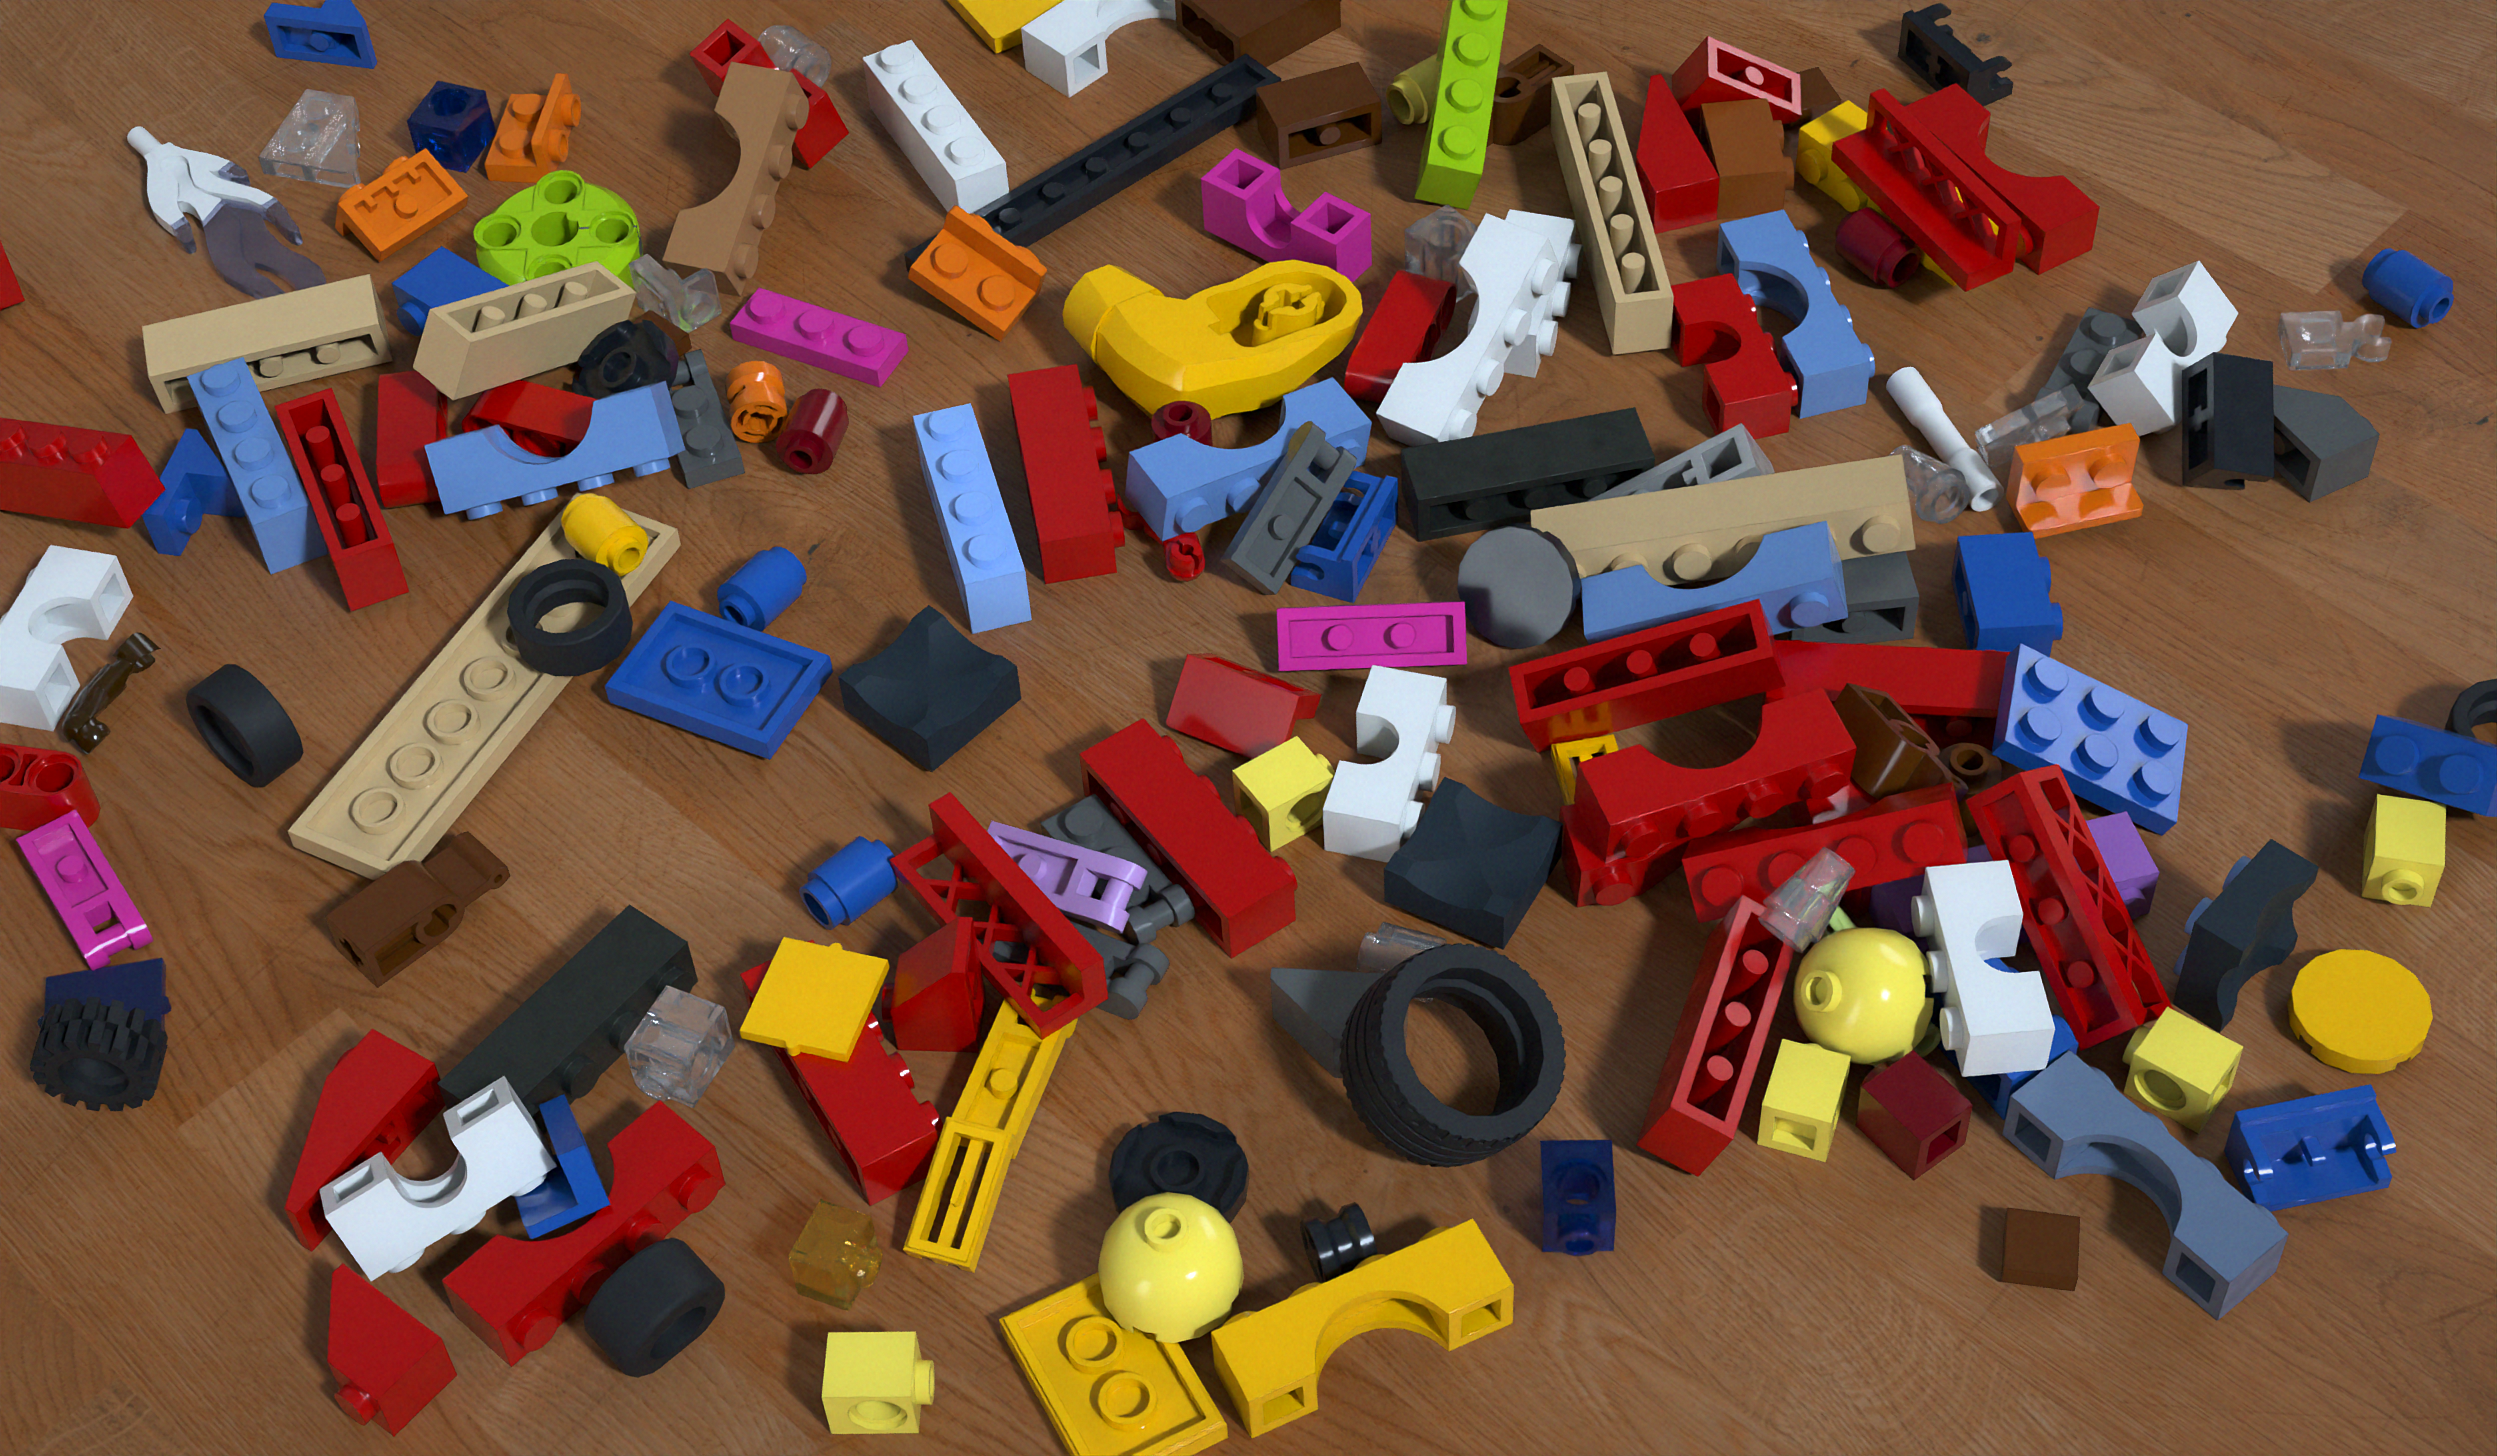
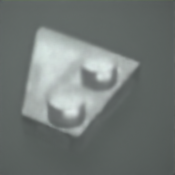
M306 89L258 158L263 173L343 188H351L361 183L357 166V157H360V142L357 132L360 130V123L355 98Z
M2070 384L1979 428L1975 432L1977 437L1975 439L1976 451L1990 470L2008 461L2012 464L2015 446L2063 436L2071 430L2067 420L2080 410L2085 403L2074 384Z

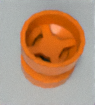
M764 361L741 363L730 371L725 382L726 396L730 404L729 418L732 431L741 440L750 443L773 441L779 437L789 415L784 399L785 387L782 374L774 365Z

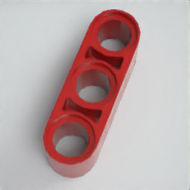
M1398 270L1352 352L1344 379L1345 392L1352 398L1381 405L1403 363L1431 361L1451 322L1457 299V285L1454 282Z
M417 370L379 375L376 472L381 500L386 509L441 502L424 445L448 437L447 395L438 391L435 385Z
M519 379L483 391L462 420V430L466 433L499 424L508 437L524 450L544 457H563L570 454L583 440L590 425L593 401L598 399Z
M0 743V827L33 831L74 810H77L87 828L93 825L99 816L100 804L80 760L75 755L63 751Z

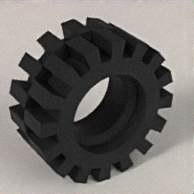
M76 997L66 999L64 1007L56 1003L50 1007L48 1014L45 1013L30 1063V1071L34 1072L33 1079L37 1085L46 1084V1093L52 1097L61 1093L65 1094L64 1103L76 1106L77 1102L81 1100L88 1102L87 1110L99 1111L101 1104H107L110 1111H123L125 1103L134 1109L142 1106L143 1099L149 1101L154 1096L168 1046L166 1045L168 1040L166 1031L160 1032L161 1024L155 1018L144 1021L146 1011L135 1007L130 1012L123 1010L125 1002L112 999L111 1006L101 1005L100 997H87L86 1005H82Z

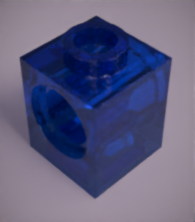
M443 81L435 83L407 120L416 154L426 148L443 168L467 173L496 134L486 91Z
M1612 1140L1540 1141L1539 1191L1542 1252H1563L1571 1256H1586L1597 1251H1614L1616 1198ZM1572 1199H1580L1588 1203L1576 1205L1571 1204L1567 1201Z

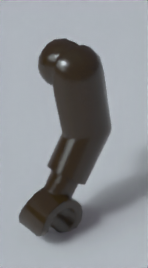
M138 632L132 634L116 650L113 656L117 660L112 665L105 664L80 692L62 724L63 734L68 742L73 740L84 753L90 754L111 732L109 727L103 722L98 721L96 717L125 690L129 675L139 673L149 668L155 662V658L150 653L161 648L145 634Z

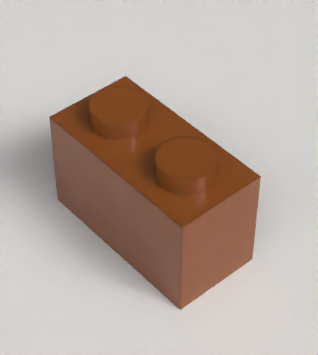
M1767 98L1701 104L1698 140L1720 177L1717 219L1751 217L1783 210L1785 190H1793L1794 166L1791 156L1783 157V125L1781 120H1773Z

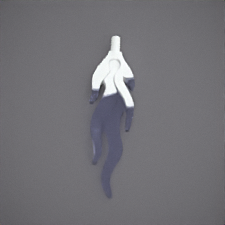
M141 126L130 130L127 141L144 157L148 167L147 193L152 212L157 222L181 242L187 253H195L197 247L191 225L183 215V212L190 213L200 220L204 228L208 252L216 271L228 284L256 299L285 293L270 279L258 273L257 268L271 272L284 279L296 291L327 284L320 266L307 257L291 251L282 245L267 230L263 220H268L275 225L291 244L299 246L303 243L300 230L290 217L287 209L275 197L259 189L249 187L251 184L246 170L216 155L183 149L170 142L162 145Z

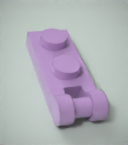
M991 821L987 832L1063 915L1092 923L1117 934L1123 933L1130 916L1125 911V908L1133 890H1141L1148 871L1130 861ZM1099 878L1109 880L1101 900L1091 898Z

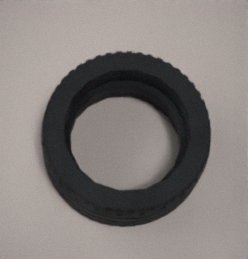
M1462 943L1444 944L1405 959L1376 980L1358 1000L1350 1012V1016L1345 1023L1346 1027L1342 1032L1343 1039L1340 1042L1341 1054L1339 1055V1061H1341L1340 1072L1343 1075L1342 1082L1347 1090V1098L1350 1099L1353 1110L1359 1115V1120L1366 1125L1369 1133H1373L1376 1136L1375 1139L1385 1144L1387 1149L1395 1151L1400 1157L1404 1156L1407 1160L1419 1162V1164L1424 1166L1428 1164L1431 1167L1445 1168L1462 1166L1484 1160L1527 1135L1550 1111V1107L1555 1103L1556 1096L1561 1090L1560 1085L1565 1076L1563 1075L1566 1063H1564V1058L1566 1057V1050H1564L1565 1040L1562 1037V1027L1559 1025L1558 1015L1554 1012L1551 1001L1545 996L1547 994L1543 989L1541 990L1538 982L1532 979L1526 970L1519 967V964L1510 961L1507 956L1499 955L1497 951L1487 950L1483 946L1475 947L1473 944L1462 945ZM1437 998L1462 1009L1484 1031L1497 1057L1500 1082L1494 1110L1491 1114L1487 1116H1469L1446 1106L1419 1081L1406 1054L1403 1028L1409 1002L1412 999Z

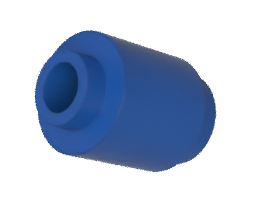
M2387 248L2380 251L2369 262L2362 277V285L2369 290V296L2373 301L2415 328H2422L2430 323L2439 322L2446 316L2453 304L2452 279L2406 250L2395 251L2392 248Z
M772 547L769 551L761 550L757 552L718 588L719 611L723 619L762 632L801 596L802 586L807 580L806 571L802 563L793 553L782 547Z
M857 836L808 873V882L799 889L801 899L811 915L824 928L832 930L840 923L849 926L898 888V880L890 864V859L895 856L882 841L875 839L873 842H870L862 836Z

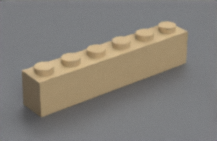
M1607 72L1552 78L1550 130L1582 245L1584 246L1585 256L1612 353L1616 355L1670 348L1674 296Z
M1902 454L1531 510V527L1537 528L1542 532L1548 531L1563 542L1575 559L1580 580L1641 564L1654 580L1665 586L1731 577L1743 569L1754 557L1764 535L1822 521H1827L1841 560L1916 549ZM1581 586V589H1580V598H1579V599L1582 598V586Z

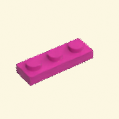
M762 288L756 290L730 322L732 338L735 341L879 388L909 351L906 334Z
M1465 601L1277 608L1279 671L1371 668L1372 665L1410 667L1467 664Z

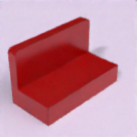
M1212 653L1187 654L1166 724L1172 729L1254 759L1290 740L1296 720L1313 719L1321 694Z

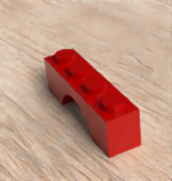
M1957 83L1904 106L2022 219L2016 258L2023 261L2037 275L2092 250L2100 206L2064 175L2051 177L2024 176L2007 171L1992 162L1985 155L1991 113ZM1921 153L1925 167L1928 169L1924 155Z
M1819 687L1762 705L1755 744L1739 759L1724 766L1709 769L1679 767L1656 757L1641 744L1580 762L1577 768L1574 802L1605 863L1626 856L1638 858L1653 852L1660 845L1689 836L1691 838L1705 837L1729 823L1748 817L1755 819L1764 818L1777 812L1783 806L1811 797L1813 799H1824L1832 796L1842 787L1849 785L1857 747L1823 687Z
M1953 782L1886 796L1865 809L1821 823L1772 830L1753 826L1690 840L1682 857V863L1698 923L1724 918L1742 895L1767 908L1923 875L1925 874L1926 867L1967 864L1969 844Z
M658 1100L607 1143L614 1165L613 1185L608 1196L611 1205L600 1209L581 1227L557 1238L542 1241H523L497 1234L442 1279L456 1317L510 1367L515 1365L529 1352L536 1351L546 1345L555 1334L557 1328L581 1307L588 1305L602 1284L621 1265L644 1248L657 1241L664 1240L665 1236L689 1215L705 1209L714 1200L718 1191L726 1185L715 1146L661 1100Z

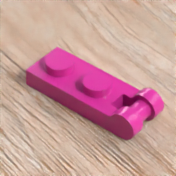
M77 810L65 814L16 839L24 857L92 972L111 964L110 956L130 946H133L136 951L154 942L140 913ZM113 917L117 918L119 923L97 934L94 932L93 927Z

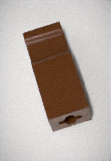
M1537 44L1499 69L1486 148L1493 143L1503 146L1516 145L1550 124L1552 78L1574 75V65L1543 45Z
M1847 683L1833 706L1857 747L1851 777L1867 793L1879 801L1886 796L1953 782L1959 804L1969 789L1959 777L1955 776L1937 758L1940 754L1939 747L1887 692Z
M469 831L455 836L447 848L424 864L416 860H410L395 866L331 911L325 918L339 952L372 984L379 988L449 937L461 923L465 907L490 889L501 887L510 877L508 867Z

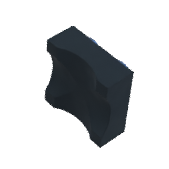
M930 605L915 615L902 634L884 651L865 662L853 664L838 676L844 709L930 772L937 769L1022 699L1017 665L1002 655L992 654L973 644L943 614Z
M1444 777L1434 792L1431 802L1409 840L1393 854L1384 868V901L1504 950L1562 857L1563 823L1543 815H1524L1503 809L1483 799L1465 784Z
M2270 839L2253 859L2242 856L2228 873L2223 884L2222 893L2214 901L2208 897L2203 898L2194 908L2186 922L2184 932L2191 937L2189 944L2180 954L2173 969V972L2180 976L2173 1005L2220 1033L2233 1018L2237 1004V995L2242 986L2258 972L2268 967L2282 964L2294 950L2298 934L2294 927L2292 916L2293 903L2315 882L2319 867L2273 839Z

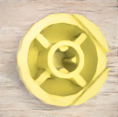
M1858 927L1841 929L1817 942L1801 960L1794 978L1793 1005L1797 1022L1812 1043L1819 1044L1823 1049L1851 1056L1850 1063L1879 1065L1886 1061L1896 1062L1920 1043L1933 1015L1934 998L1925 997V982L1923 975L1931 976L1928 961L1914 941L1895 930Z
M1170 1192L1144 1197L1123 1210L1105 1233L1098 1264L1105 1307L1119 1325L1134 1333L1133 1326L1143 1332L1155 1333L1156 1341L1166 1343L1200 1338L1224 1323L1232 1312V1302L1237 1297L1239 1289L1241 1291L1244 1279L1243 1262L1233 1228L1221 1213L1214 1207L1191 1195Z

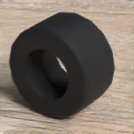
M676 1238L657 1241L636 1253L602 1284L590 1301L584 1315L585 1331L625 1375L636 1378L642 1377L660 1369L706 1331L719 1313L725 1300V1287L723 1282L684 1241Z

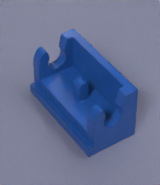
M1352 471L1344 487L1355 488L1362 492L1364 497H1358L1353 493L1339 492L1311 545H1305L1299 549L1296 558L1301 562L1299 566H1295L1291 573V586L1354 604L1398 522V478L1386 475L1384 479Z
M2369 1084L2236 1111L2224 1153L2244 1196L2252 1203L2260 1204L2272 1212L2388 1188L2392 1175L2384 1155L2396 1153V1145L2391 1130L2375 1100L2377 1095L2372 1085Z

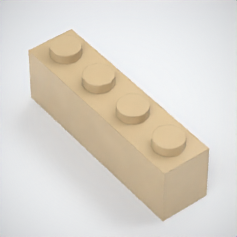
M598 261L432 308L427 316L413 368L434 384L438 391L447 395L452 400H457L579 361L583 351L598 334L618 322L628 320L637 292Z
M370 274L142 326L148 378L165 414L198 407L187 376L241 357L244 358L259 392L393 361L384 311Z

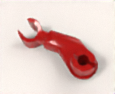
M1117 494V511H1120L1123 527L1129 530L1145 528V533L1163 547L1167 570L1173 578L1185 582L1197 579L1205 568V558L1198 535L1195 532H1186L1162 542L1138 511H1129L1124 506L1120 494Z

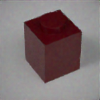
M1914 1050L1892 1065L1889 1063L1878 1065L1862 1081L1859 1088L1860 1099L1855 1126L1913 1181L1965 1144L1973 1104Z

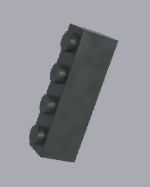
M1633 407L1401 449L1402 494L1418 542L1493 529L1517 522H1531V510L1587 502L1654 468L1655 456L1636 408Z
M629 904L437 1083L447 1110L505 1076L543 1135H545L547 1127L539 1108L540 1104L565 1094L569 1105L577 1098L584 1097L593 1089L600 1075L623 1053L630 1052L636 1048L644 1038L646 1031L670 1008L679 1006L688 997L692 987L698 982L688 942Z

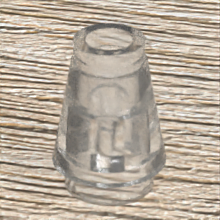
M1902 445L1894 449L1889 456L1902 454L1909 502L1916 514L1924 521H1934L1938 524L1948 523L1957 518L1967 506L1970 498V490L1963 473L1915 450L1909 445Z
M1822 847L1815 857H1812L1763 900L1767 908L1760 915L1758 921L1783 943L1803 953L1811 941L1814 943L1820 942L1849 885L1848 882L1856 871L1839 855L1828 848Z

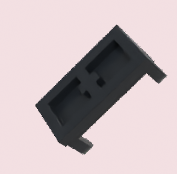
M1937 3L1917 12L1910 10L1903 13L1898 57L1936 91L1957 83L1983 107L2012 94L2014 82L2008 77L2001 78L1996 74L2012 66V63L2006 57L1996 56L1983 62L1970 48L1953 36V29L1949 25L1937 26L1934 23L1936 20L1944 19L1951 14V9L1945 4Z
M2212 352L2182 370V485L2243 490L2245 489V480L2267 482L2274 478L2273 361Z

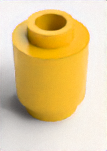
M592 493L583 494L572 500L563 512L561 524L565 538L585 559L607 566L619 577L632 572L643 561L648 548L647 533L610 498Z

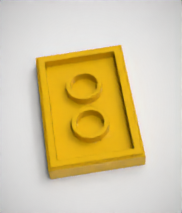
M1099 1272L999 1319L1003 1337L1070 1456H1192L1228 1438L1226 1422L1178 1342L1156 1341L1155 1333L1143 1332L1134 1326V1333L1121 1327L1105 1307Z

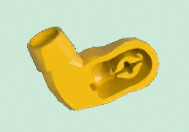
M1293 259L1269 262L1231 282L1212 286L1197 292L1186 300L1165 297L1159 289L1122 267L1108 264L1085 273L1073 286L1065 300L1062 316L1064 327L1101 370L1108 374L1125 396L1151 420L1159 408L1175 401L1197 403L1209 412L1211 420L1227 414L1270 407L1283 399V395L1293 392L1316 371L1337 357L1350 343L1363 313L1361 293L1346 276L1327 266Z

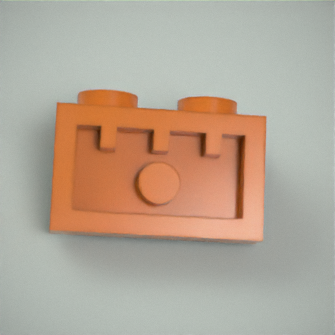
M555 74L548 95H510L484 163L488 181L537 183L544 175L557 171L559 162L566 161L569 146L568 137L572 126L577 127L581 118L580 97L578 94L572 93L568 74Z
M425 148L411 158L401 156L395 159L385 168L382 176L365 186L363 183H359L349 188L338 201L335 228L342 236L353 232L378 262H381L467 207L468 195Z
M954 205L947 213L943 229L910 267L908 279L990 336L1002 342L1039 296L1047 268L1039 262L1038 258L1030 250L1022 246H1015L993 231L985 219L973 213L969 214L959 206Z
M2126 423L2015 446L2006 500L2023 532H2033L2034 539L2140 517L2144 505L2131 483L2140 438L2132 424Z

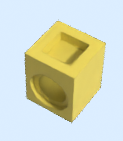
M1295 736L1232 770L1235 812L1238 815L1244 816L1250 822L1259 840L1270 852H1273L1323 824V807L1335 771L1322 754L1314 755L1300 738Z
M2377 794L2364 834L2362 897L2389 901L2398 905L2411 904L2431 907L2445 867L2446 804Z
M2167 1007L2152 1029L2141 1025L2126 1047L2122 1061L2130 1065L2124 1094L2199 1134L2232 1087L2243 1046Z
M1782 1039L1762 1103L1757 1144L1826 1162L1846 1094L1851 1056L1823 1049L1819 1044H1802Z
M916 1331L828 1332L821 1398L831 1434L919 1433L921 1405L933 1404L935 1373L933 1360H922Z

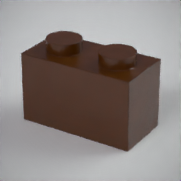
M1359 62L1256 88L1258 132L1280 170L1382 143L1381 99Z

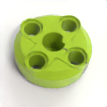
M559 170L544 175L537 182V185L526 188L499 204L488 216L482 218L476 224L473 231L480 269L509 286L598 261L630 288L634 289L642 272L643 243L639 224L632 208L613 191L596 184L584 182L582 177L573 171Z

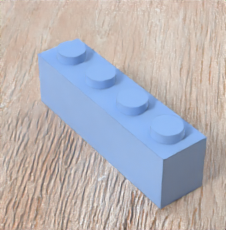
M971 403L913 416L921 469L972 634L1032 620L1025 568Z

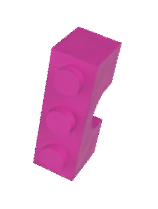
M1237 148L1201 178L1204 230L1268 262L1294 259L1319 264L1346 276L1352 283L1372 265L1370 213L1327 192H1324L1300 213L1289 203L1283 193L1280 169Z

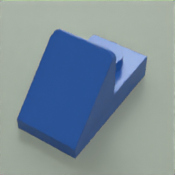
M325 0L321 8L271 3L264 14L276 56L279 58L374 69L377 64L366 21L351 0Z
M186 428L159 478L166 490L141 515L158 554L181 556L191 535L200 528L203 514L245 517L230 475L198 430Z

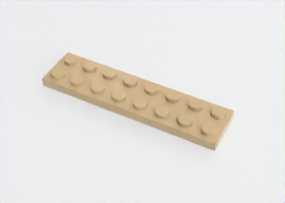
M577 492L290 827L288 834L295 848L374 881L404 861L416 860L422 862L569 683L573 676H553L537 671L521 658L507 615L510 594L521 579L538 567L562 559H585L567 542L561 524L563 512L568 504L583 494ZM622 509L644 529L648 536V548L641 564L632 572L619 577L630 608L678 550L681 543L677 528ZM572 602L554 608L544 615L535 627L550 633H569L585 628L597 620L606 608L590 602Z

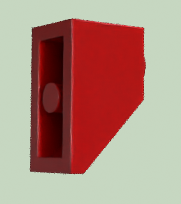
M1707 36L1672 75V94L1690 125L1699 127L1701 104L1767 98L1773 120H1781L1782 124L1796 122L1802 116L1800 74L1710 36Z
M958 917L899 955L895 983H885L882 992V1019L884 1023H893L898 1050L979 1053L986 994L973 917Z
M342 1263L332 1272L327 1362L340 1388L334 1394V1397L341 1408L357 1423L365 1426L372 1419L394 1437L457 1376V1373L440 1336Z

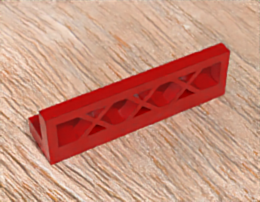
M1885 88L1870 93L1866 129L1833 142L1831 160L1964 292L2013 272L2022 219ZM1887 120L1890 122L1894 136L1886 129ZM1921 153L1924 155L1928 169L1925 167ZM1955 186H1956V187L1958 188V190H1959V193H1960V196H1961V199H1962L1963 203L1959 200V197H1958V194H1957V192H1956ZM1989 218L1999 227L1998 235L1994 234Z
M2059 764L2020 772L1965 800L1992 860L2009 861L2023 911V927L2066 1020L2074 1033L2075 1039L2079 1043L2080 1050L2083 1051L2141 1025L2154 1022L2159 1019L2167 1007L2173 1009ZM2041 786H2042V788H2043V790H2044V792H2045V794H2046V796H2047V798H2048V800H2049V803H2050L2052 809L2050 808V806H2049V804H2048V801H2047V799H2046V797H2045V795H2044V793H2043V791H2042V789H2041ZM2133 983L2135 984V987H2136V989H2137V991H2138V993H2139V995H2140V997H2141V999H2142V1002H2141V1000H2140V998H2139V996H2138V994H2137V992H2136V990H2135V988H2134Z
M951 792L928 804L933 834L891 858V867L896 877L941 927L958 918L955 912L959 899L986 901L992 907L988 922L973 921L982 974L1041 1040L1045 1039L1107 1000L1109 997L1104 959ZM942 854L954 865L951 881L925 879L916 871V869ZM978 939H984L983 945ZM995 942L1024 943L1030 949L1027 963L998 962L992 956ZM1039 960L1044 966L1038 965ZM1016 981L1022 982V986L1020 987ZM1034 983L1062 985L1071 995L1044 1013L1031 999Z

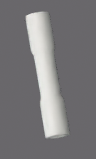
M1904 367L1896 371L1888 379L1886 389L1910 423L1917 427L1946 466L1947 474L1972 509L1981 512L1994 507L2004 495V488L1980 455L1971 449L1944 413L1941 402L1914 367Z

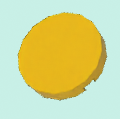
M2339 949L2316 956L2298 972L2287 1003L2290 1027L2298 1040L2300 1035H2302L2303 1039L2312 1046L2311 1053L2327 1065L2350 1073L2382 1074L2395 1070L2397 1063L2406 1061L2409 1057H2411V1061L2421 1052L2433 1019L2430 997L2416 975L2394 959L2368 950Z

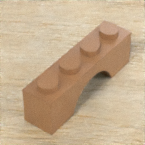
M731 62L714 112L729 136L740 143L741 156L737 172L725 190L711 201L697 207L679 210L662 262L679 285L741 297L747 278H752L756 272L759 259L758 245L764 228H768L774 219L776 208L775 195L781 178H786L792 164L791 148L797 130L802 129L806 124L809 113V101L792 72Z

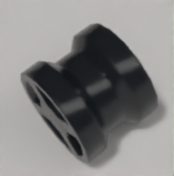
M1356 1202L1341 1206L1337 1216L1326 1220L1312 1216L1300 1222V1231L1306 1255L1319 1283L1323 1284L1353 1271L1360 1262L1378 1254L1368 1221Z

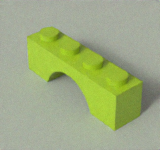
M1448 0L1443 15L1436 61H1440L1437 88L1421 152L1414 199L1468 210L1483 172L1508 0Z

